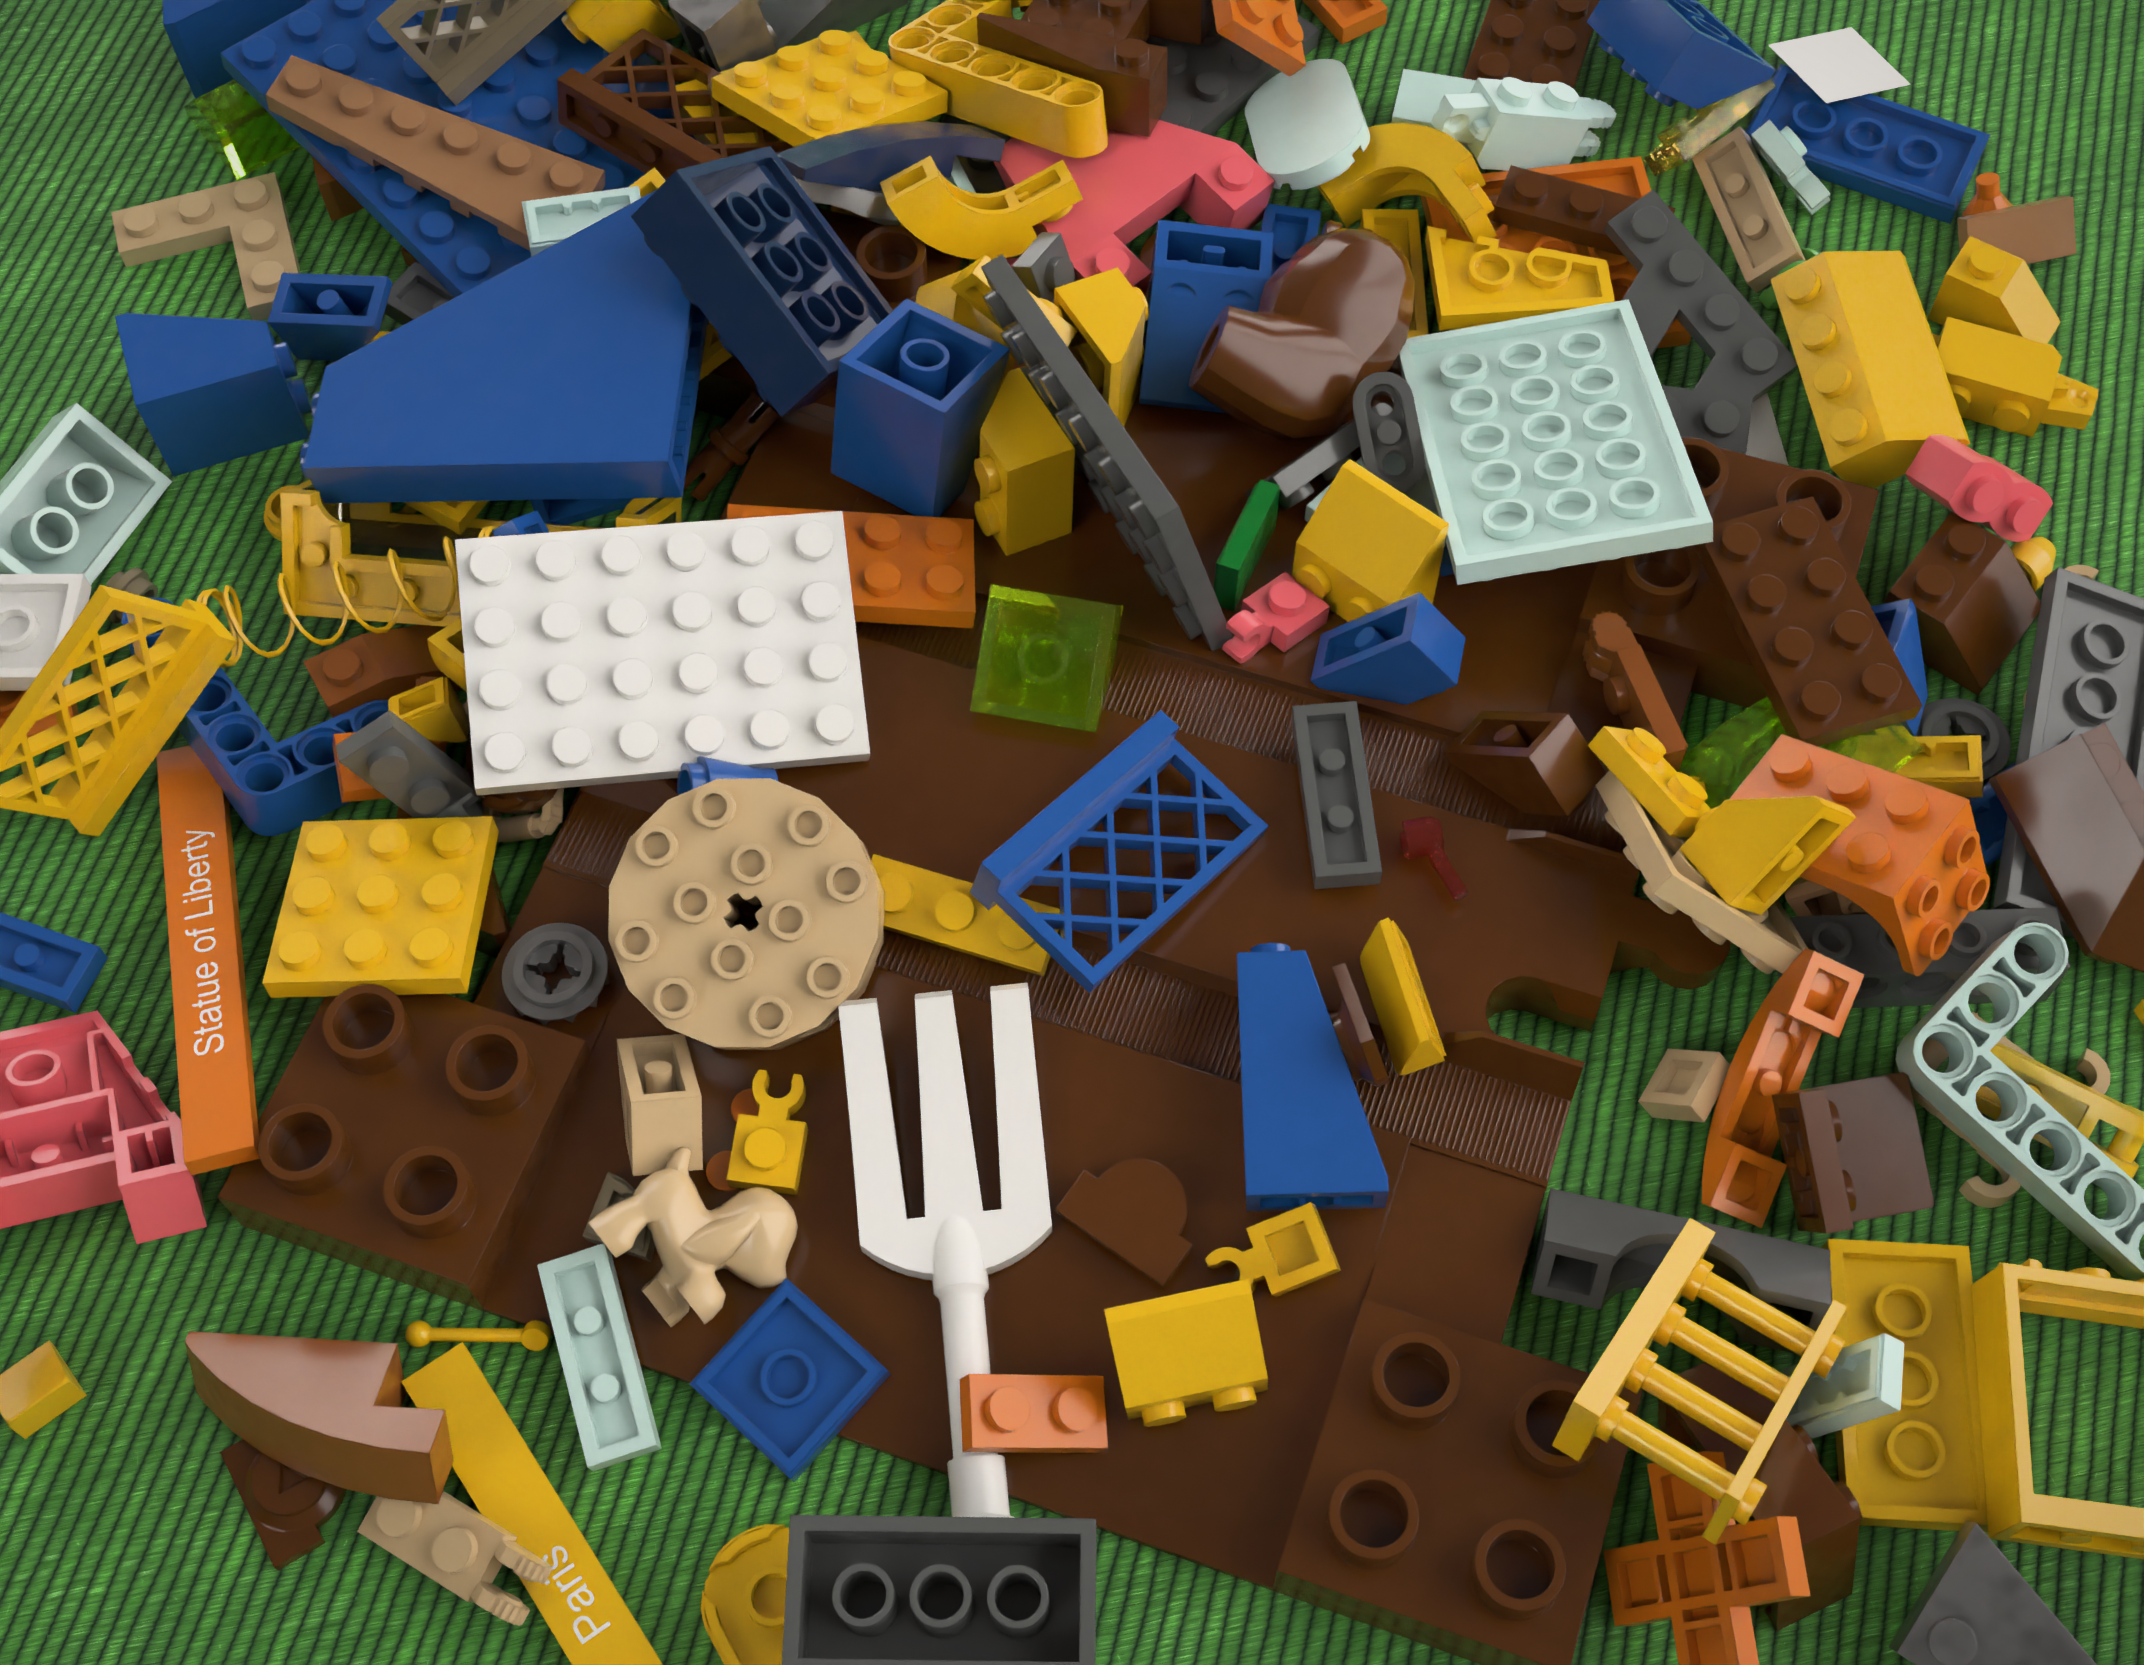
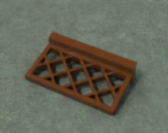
M641 29L585 74H581L571 68L557 79L558 119L561 125L645 174L655 167L665 180L678 169L771 146L776 154L794 148L787 142H765L763 132L768 131L743 116L720 117L718 106L725 105L712 97L711 77L722 73L645 29ZM646 52L663 62V65L632 66V61ZM697 79L707 86V90L676 91L675 82ZM666 82L668 92L637 93L635 83ZM627 83L629 93H614L602 85ZM683 106H710L712 117L681 118L679 108H683ZM643 109H671L672 118L659 119ZM754 133L756 143L725 144L724 134ZM715 134L717 144L704 145L688 135Z

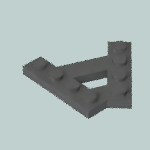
M1653 189L1609 220L1604 230L1638 272L1622 300L1629 299L1651 358L1676 318L1711 360L1694 389L1661 385L1680 436L1682 438H1700L1717 447L1746 454L1752 403L1795 373L1798 368L1796 359Z

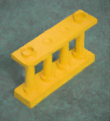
M1690 1218L1573 1400L1552 1446L1579 1462L1594 1436L1606 1443L1613 1437L1716 1499L1720 1504L1701 1536L1716 1545L1729 1520L1732 1518L1745 1526L1761 1499L1767 1485L1754 1478L1811 1372L1825 1379L1843 1348L1846 1340L1833 1332L1847 1307L1833 1300L1816 1331L1812 1330L1713 1273L1714 1265L1704 1260L1703 1257L1716 1232ZM1681 1296L1693 1303L1699 1297L1801 1356L1791 1377L1786 1376L1686 1318L1687 1309L1677 1304ZM1653 1341L1665 1348L1669 1342L1675 1344L1774 1402L1775 1405L1764 1425L1656 1363L1659 1355L1649 1350ZM1627 1388L1635 1394H1638L1640 1389H1643L1748 1451L1737 1474H1732L1628 1412L1629 1403L1619 1397L1623 1389Z

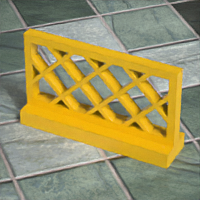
M100 585L0 729V772L17 764H21L23 771L22 775L0 785V808L67 819L80 834L99 837L233 649L237 640L204 603L185 599L179 607ZM113 610L127 614V624L99 636V629ZM165 628L153 646L148 648L146 636ZM133 643L135 655L109 667L105 666L104 655ZM86 663H91L93 674L63 687L62 683L71 670ZM129 679L118 696L113 698L110 687ZM98 693L100 705L70 718L68 706ZM53 713L56 714L57 725L27 738L26 734L36 721ZM94 729L83 746L78 748L75 737ZM63 743L64 755L35 768L34 756ZM59 779L49 795L42 794V786Z

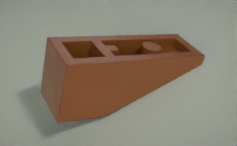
M414 625L390 629L386 633L376 634L371 632L360 634L303 662L329 713L334 718L365 703L375 700H389L392 696L415 688L417 678L420 679V676L447 677L437 668L432 660L427 638L445 627ZM448 678L455 692L462 690L461 687Z

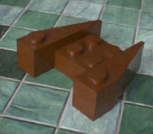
M1033 0L1030 5L1020 7V11L1025 12L1021 20L979 13L977 16V34L979 45L1100 85L1103 90L1107 129L1150 137L1167 106L1168 48L1147 44L1146 40L1149 36L1201 45L1214 23L1215 17L1212 0Z

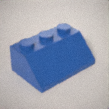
M1600 0L1587 20V23L1602 37L1598 45L1610 55L1624 61L1621 68L1632 77L1646 83L1645 92L1669 107H1673L1676 101H1680L1698 110L1768 81L1776 71L1709 9L1696 0Z

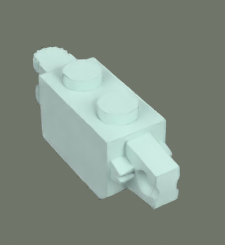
M1506 77L1503 80L1477 78L1470 93L1444 95L1431 123L1435 129L1446 133L1457 141L1465 142L1481 169L1509 171L1511 165L1528 169L1569 164L1573 156L1593 157L1598 151L1601 141H1599V137L1588 129H1598L1599 127L1608 129L1615 120L1617 113L1614 112L1615 109L1608 105L1607 102L1596 100L1595 98L1592 100L1586 97H1579L1573 88L1561 82L1553 81L1549 84L1523 82L1512 77Z

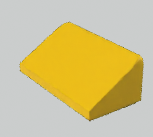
M1389 917L1380 920L1361 952L1360 964L1395 1071L1399 1075H1407L1445 1061L1444 1056H1446L1409 943L1394 920L1391 921Z

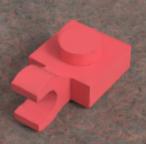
M1285 571L1242 600L1241 611L1226 623V628L1235 636L1223 644L1222 650L1239 664L1250 660L1270 642L1282 652H1286L1327 623L1330 606L1309 589L1295 581V578Z

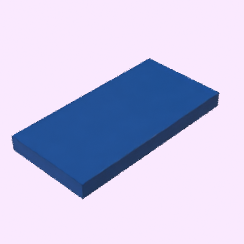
M1783 64L1779 65L1746 130L1752 141L1751 134L1769 119L1779 131L1788 126L1806 147L1807 153L1802 158L1807 168L1817 178L1949 224L1952 222L1990 137V134L1872 94L1825 103L1789 66Z

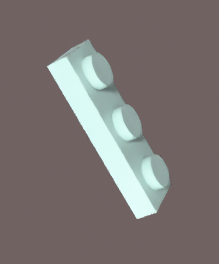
M603 1243L538 1264L537 1267L587 1467L592 1471H596L662 1449L611 1251Z

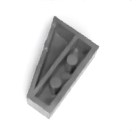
M1969 1521L1964 1522L1889 1645V1648L1915 1665H2097L1976 1522Z

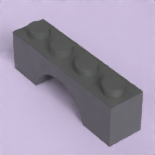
M1550 1188L1536 1243L1531 1294L1601 1310L1616 1294L1628 1289L1647 1286L1689 1219ZM1697 1221L1716 1232L1703 1257L1704 1260L1714 1265L1713 1273L1812 1330L1816 1331L1832 1304L1830 1250ZM1714 1307L1729 1320L1742 1342L1794 1353Z

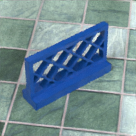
M1162 710L1157 712L981 863L970 893L988 911L997 904L1089 993L1261 838L1268 828V825L1174 739L1179 726ZM1171 764L1190 781L1191 797L1158 795L1157 775ZM1146 785V794L1137 793ZM1119 808L1147 809L1148 835L1115 833L1114 812ZM1159 810L1192 813L1193 838L1160 836ZM1204 814L1226 815L1243 832L1233 841L1206 839ZM1103 823V832L1094 831ZM1075 846L1104 848L1105 874L1070 872L1069 851ZM1115 848L1149 851L1150 877L1116 875ZM1161 852L1194 854L1196 875L1190 880L1162 878ZM1207 855H1217L1207 864ZM1058 862V871H1050L1049 869ZM1030 885L1059 887L1060 914L1036 913L1019 895ZM1070 887L1105 890L1106 917L1071 915ZM1117 890L1151 893L1152 915L1147 919L1118 918ZM1163 893L1174 894L1164 903ZM1054 929H1060V935ZM1072 930L1107 932L1108 954L1092 967L1072 947ZM1119 933L1129 934L1119 944Z

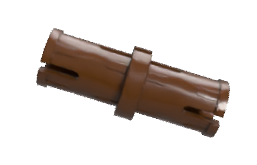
M753 389L750 396L723 427L716 425L708 433L710 441L687 465L685 489L701 472L706 474L690 493L698 500L705 502L708 495L736 464L743 466L751 457L748 450L776 420L781 418L777 410L769 405L757 419H753L752 416L765 402L756 389Z

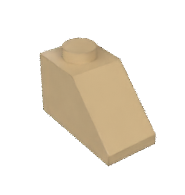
M673 1034L617 1039L625 1139L633 1176L650 1175L653 1172L666 1168V1164L672 1154L681 1147L689 1148L692 1151L688 1170H703L702 1096L685 1035Z

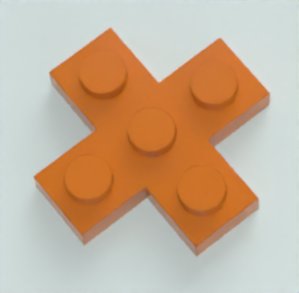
M1698 1452L1700 1455L1726 1469L1724 1452ZM1656 1463L1647 1464L1659 1540L1603 1550L1614 1625L1637 1626L1672 1620L1678 1665H1759L1750 1606L1811 1596L1797 1517L1775 1516L1750 1521L1745 1526L1736 1524L1735 1520L1731 1518L1716 1545L1701 1536L1720 1502Z

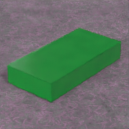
M1261 479L1259 483L1255 484L1216 562L1213 590L1222 608L1235 611L1276 527L1281 485Z

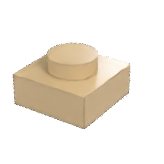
M1667 1049L1638 1102L1652 1118L1704 1123L1719 1097L1730 1064L1720 1052Z

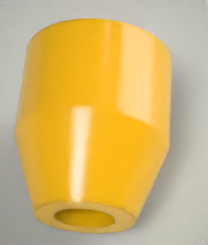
M2033 537L2030 540L2016 542L2010 547L2034 592L2043 585L2045 577L2052 572L2056 557L2054 545L2044 537Z

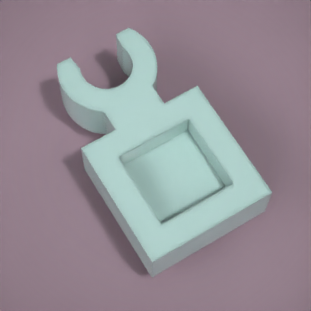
M1769 119L1751 134L1755 150L1787 188L1790 187L1811 215L1830 201L1828 197L1830 192L1805 165L1802 156L1807 153L1806 147L1788 126L1779 131Z

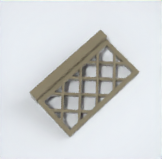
M397 0L376 19L457 106L576 0ZM459 6L455 20L440 22L443 8ZM425 11L421 25L400 28L417 12Z

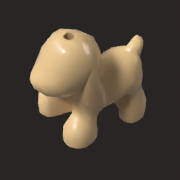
M685 1147L679 1148L672 1154L666 1164V1168L653 1172L642 1180L633 1196L603 1209L588 1221L615 1258L631 1249L638 1234L647 1226L663 1266L641 1290L670 1327H673L689 1312V1306L692 1307L704 1324L713 1319L723 1308L726 1294L715 1275V1271L720 1269L729 1270L741 1280L757 1288H769L781 1284L787 1277L786 1261L798 1229L797 1219L790 1204L782 1196L766 1188L754 1187L740 1191L721 1206L707 1210L695 1184L689 1176L688 1169L692 1151Z

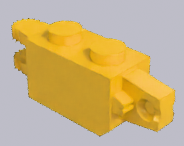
M1948 316L1940 335L1932 333L1961 418L2029 437L2034 436L2040 423L2085 430L2094 412L2099 389L2059 374L2062 356L2053 345Z

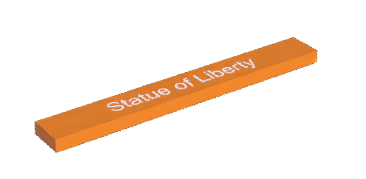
M188 745L159 752L156 759L184 1164L190 1174L196 1175L260 1158L258 1154L259 1129L230 804L222 788L191 746Z

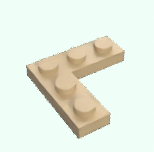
M275 172L111 212L118 251L126 267L233 241L245 301L252 320L261 321L269 319L282 273H301L282 188Z

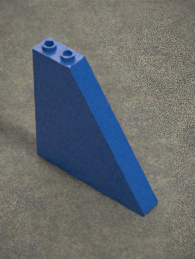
M655 191L326 366L320 392H316L312 399L313 424L309 442H305L302 445L300 452V464L305 478L310 479L315 489L320 492L323 502L376 503L682 497L708 319L699 307L692 304L686 298L680 281L665 261L653 253L647 246L643 232L631 218Z

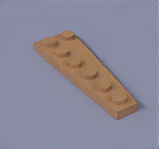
M291 55L265 94L268 110L333 145L347 149L351 155L373 167L384 165L403 175L405 184L421 193L426 188L449 200L451 209L468 218L473 214L497 226L499 235L529 251L530 247L522 201L602 191L605 187V170L293 55Z

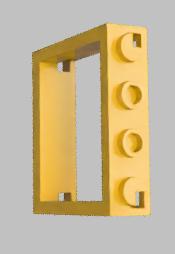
M2030 1258L2021 1265L1999 1262L1996 1268L1971 1285L1988 1537L1995 1540L2144 1559V1508L2034 1494L2020 1312L2144 1329V1278L2137 1281L2111 1278L2109 1271L2091 1267L2077 1268L2068 1272L2044 1269L2041 1262Z

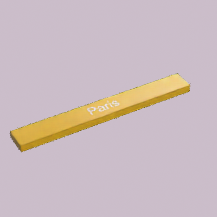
M461 1342L401 1381L417 1408L443 1409L446 1411L454 1460L452 1467L479 1512L517 1536L516 1543L552 1566L553 1569L545 1584L537 1583L536 1581L530 1582L520 1576L519 1578L571 1664L663 1665L465 1344Z

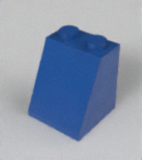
M163 0V25L196 102H209L241 86L223 68L220 54L222 51L313 0Z
M906 298L839 360L831 473L915 516L939 517L965 490L980 445V429L996 398L1009 359L1010 348Z
M125 313L115 316L135 406L173 476L309 438L304 414L312 412V402L302 378L292 381L291 377L298 376L290 348L286 341L276 344L266 321Z

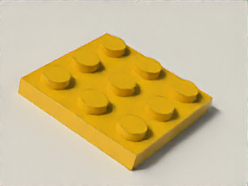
M841 30L824 31L818 38L796 46L782 47L773 55L754 62L739 63L733 70L711 77L712 97L716 101L793 147L827 135L874 125L923 122L948 112L947 90L927 80L923 74L905 68L889 59L885 53L869 48L853 39L849 33Z
M493 816L303 821L262 982L270 997L338 996L343 991L362 984L380 985L388 988L396 995L467 993L499 834Z

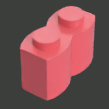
M1946 435L1928 436L1905 473L1907 479L1915 488L1961 518L1971 522H1978L2000 537L2013 542L2030 540L2053 505L2051 497L2043 488L1997 460L1981 455L1958 440Z

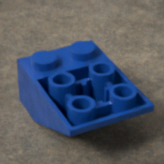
M1158 220L1151 262L1152 274L1148 294L1149 318L1146 321L1139 404L1226 413L1189 388L1191 371L1207 333L1224 307L1233 306L1258 312L1264 285L1271 278L1274 233Z

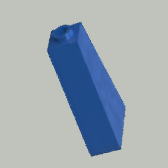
M1263 943L1253 946L1250 952L1237 953L1246 1212L1292 1210L1309 1202L1315 1204L1317 1209L1386 1208L1389 1193L1388 1175L1306 950L1291 951L1290 946L1286 944Z

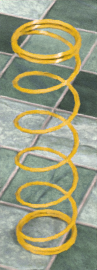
M483 527L477 538L489 537V534L495 537L492 530L497 527ZM444 536V554L452 572L450 600L446 609L441 614L431 616L423 613L406 593L403 587L399 557L395 550L389 548L387 560L391 575L397 586V603L392 620L386 626L379 628L365 623L349 602L348 582L344 568L340 562L334 561L332 564L333 579L338 594L344 603V610L338 632L332 638L324 640L310 635L297 620L294 592L290 580L284 573H280L277 579L278 592L290 618V624L284 644L279 649L270 652L258 649L242 632L240 602L231 586L225 585L223 593L216 588L203 590L196 601L207 605L208 598L212 596L218 601L226 615L230 632L237 640V643L231 650L228 661L224 660L220 665L221 668L235 666L242 655L243 642L259 655L267 658L279 656L287 649L295 626L310 641L321 646L331 645L341 636L347 623L348 613L365 629L376 634L386 633L397 621L403 598L409 607L422 618L431 622L441 621L450 612L456 597L458 584L456 554L451 539ZM283 581L288 592L289 603L284 591ZM228 592L231 594L234 605L229 600Z

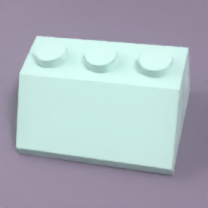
M78 403L71 405L52 417L0 481V574H84L91 585L172 481Z

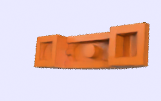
M1805 948L1775 983L1752 1019L1738 1046L1717 1100L1704 1156L1702 1204L1762 1228L1787 1167V1164L1771 1158L1780 1137L1772 1095L1799 1090L1822 1033L1837 1038L1840 1037L1864 974L1814 950Z

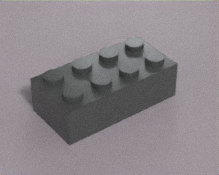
M790 1515L782 1665H1095L1096 1519Z

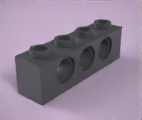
M2057 907L1970 911L1954 931L1952 941L1946 953L1939 960H1932L1920 976H1915L1903 971L1896 946L1892 939L1870 914L1790 917L1808 949L1814 950L1864 974L1851 1008L1935 1005L1994 941L2023 924L2032 922L2048 924L2058 930L2063 937ZM2017 942L2014 950L2017 964L2026 972L2036 974L2039 968L2037 953L2027 944ZM2069 959L2062 974L2037 1001H2046L2070 969ZM1777 971L1778 979L1782 976V973ZM1972 990L1969 995L1968 1004L1992 1003L1989 997L1980 991Z

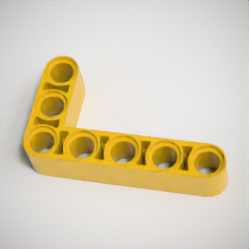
M946 0L890 36L888 44L891 60L911 71L923 74L927 80L948 91V112H945V114L1068 157L1086 158L1094 156L1107 147L1108 134L1104 97L1100 85L978 44V14L986 13L1014 19L1011 0Z

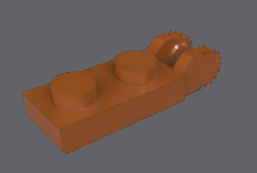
M1602 611L1601 614H1596L1595 618L1591 620L1588 631L1590 633L1589 641L1585 642L1582 656H1584L1583 661L1587 662L1586 668L1589 675L1603 681L1606 705L1613 715L1619 714L1625 729L1633 730L1635 727H1638L1655 736L1666 749L1663 757L1679 772L1688 745L1641 645H1638L1631 628L1626 626L1627 621L1623 620L1624 616H1619L1617 612L1611 613V611Z

